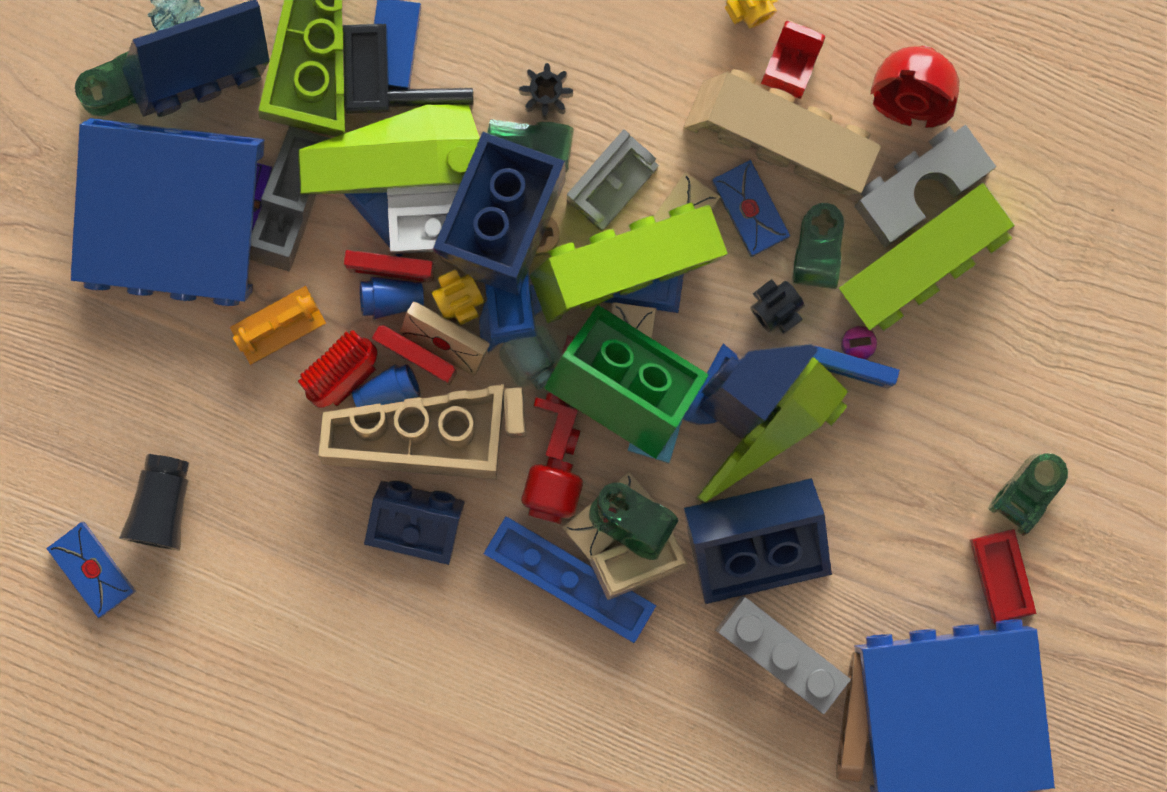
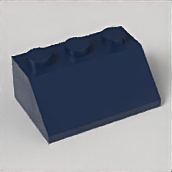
M250 0L133 39L122 71L142 116L156 113L158 117L167 116L178 111L182 107L181 104L187 101L197 99L198 103L207 102L218 97L222 93V89L237 85L238 89H243L258 83L270 62L258 1Z
M482 132L434 244L433 251L475 280L518 296L566 181L565 161Z
M812 344L748 351L739 361L731 357L713 375L701 391L707 398L700 408L738 438L742 439L767 419L819 349Z
M812 478L684 508L689 539L705 604L832 575L825 514Z

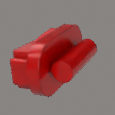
M351 330L350 333L345 332L344 336H340V339L325 352V355L321 356V359L318 358L308 369L304 370V373L300 374L302 379H299L298 383L305 390L306 398L315 407L324 408L332 403L337 407L353 390L357 389L376 371L373 364L377 359L378 350L369 339L360 337L354 330Z

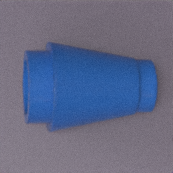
M370 277V281H360L362 316H372L373 320L407 312L413 301L424 306L422 282L413 283L411 281Z
M394 364L360 386V388L353 390L352 396L356 407L374 404L385 405L420 397V388L408 364L401 367Z

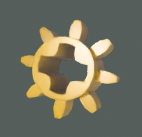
M727 0V5L724 8L734 25L743 20L749 28H754L776 14L777 10L773 4L778 0Z
M454 269L437 278L441 288L431 293L444 318L450 320L456 317L459 324L462 325L479 317L475 307L485 303L471 276L467 274L460 278L457 270Z

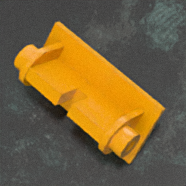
M305 285L232 325L230 329L234 335L233 339L237 347L244 353L249 364L252 365L327 323Z

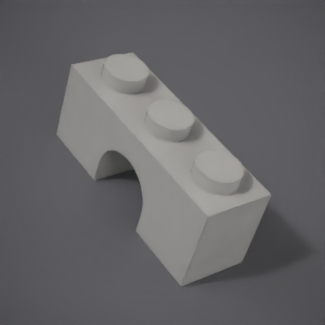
M966 125L956 132L950 126L929 141L933 147L921 157L915 151L894 166L898 173L884 182L879 176L864 187L862 193H860L863 198L854 207L884 248L926 218L914 198L917 182L926 179L936 180L942 183L952 197L955 198L996 168V165Z
M744 596L738 599L715 629V631L822 714L827 712L851 680Z

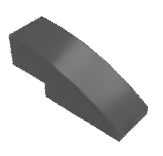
M289 126L261 198L262 208L251 234L249 260L290 272L316 194H300L298 150L330 138Z

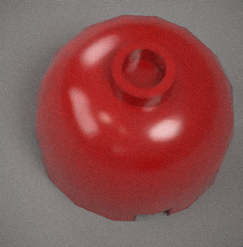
M928 46L905 47L892 52L880 64L874 76L870 95H874L873 105L875 109L886 118L906 126L912 125L911 118L927 121L925 128H934L946 124L954 116L958 102L960 80L952 62L940 52Z

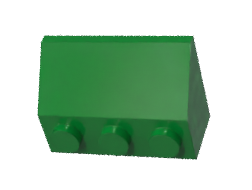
M597 305L560 358L544 389L656 459L709 374L600 305Z

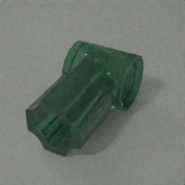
M490 119L488 134L564 160L565 172H568L574 134L573 127L555 122H537L536 125Z

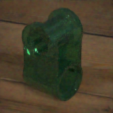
M128 51L109 62L86 70L79 75L75 83V93L86 112L93 116L102 117L132 104H137L122 71ZM95 86H100L102 89L103 98L100 100H95L93 97L92 88Z
M819 203L812 206L804 215L801 222L799 245L797 246L794 260L793 284L830 289L837 288L842 254L840 250L844 217L835 205ZM821 213L826 215V222L833 223V228H829L824 235L819 234L818 226L812 225L811 222L816 220Z
M1037 453L1031 455L1025 460L1012 479L996 494L988 510L992 513L997 511L1018 526L1017 531L1019 534L1025 536L1038 523L1045 513L1047 506L1065 485L1068 478L1066 463L1055 454ZM1044 460L1049 462L1054 469V477L1046 485L1040 484L1034 475L1037 464ZM1011 501L1014 504H1016L1019 508H1021L1024 511V513L1020 511L1018 508H1016L1014 505H1012Z
M622 483L606 485L589 509V519L597 530L622 543L636 555L648 560H657L678 524V518L671 510L649 500ZM610 503L617 506L615 513L609 510Z

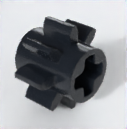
M546 63L544 71L538 74L528 69L527 76L531 81L530 86L523 85L519 87V94L530 96L531 98L525 106V111L528 113L536 108L542 111L543 120H547L549 112L555 109L559 113L564 114L565 106L561 102L562 98L573 97V89L562 88V84L567 78V72L563 71L556 75L551 72L549 63ZM542 84L543 87L549 88L553 85L554 98L550 99L545 95L539 99L538 86Z
M771 279L753 293L758 301L750 309L757 321L769 333L778 327L784 334L803 320L797 312L805 304L789 282L783 281L777 286Z

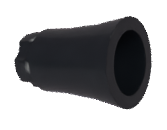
M147 454L145 470L140 472L130 513L119 539L180 551L181 522L189 481L185 478L188 473L189 462L163 455Z

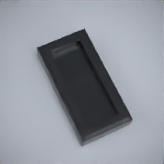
M343 25L346 114L390 112L387 25Z

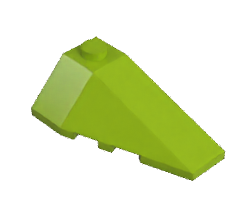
M424 105L299 149L300 194L387 193L388 188L460 184L480 139L469 105Z
M813 357L767 419L743 437L696 498L700 502L706 503L820 428L824 422L832 426L847 407L842 400L848 391Z

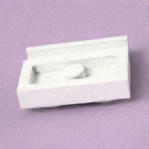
M460 184L387 189L391 254L434 252V244Z

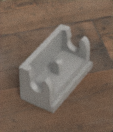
M623 129L567 193V202L603 232L657 170L659 165L655 162L656 158Z

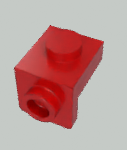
M786 21L761 84L780 89L801 99L823 46L825 35L806 26Z
M547 393L545 400L536 397L533 405L534 408L558 415L545 456L563 461L565 453L574 455L581 430L573 428L578 410L570 408L568 403L552 393Z

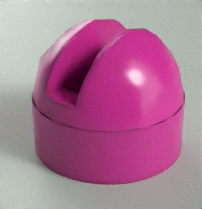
M855 326L843 335L841 348L844 354L866 360L874 354L877 348V338L873 331L867 327ZM870 338L871 345L850 348L849 340Z

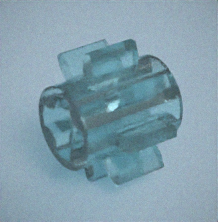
M150 0L155 8L148 13V17L151 18L154 28L159 31L197 18L204 11V7L201 6L200 0Z

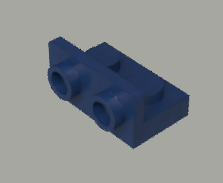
M381 481L373 498L364 545L449 565L465 501L457 499L445 491L428 492L415 489L403 481Z

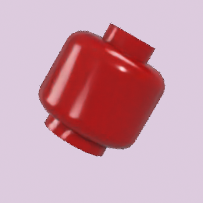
M548 457L546 465L536 464L530 468L521 498L523 505L529 508V516L561 524L562 518L567 519L574 516L583 487L582 478L571 473L574 464Z

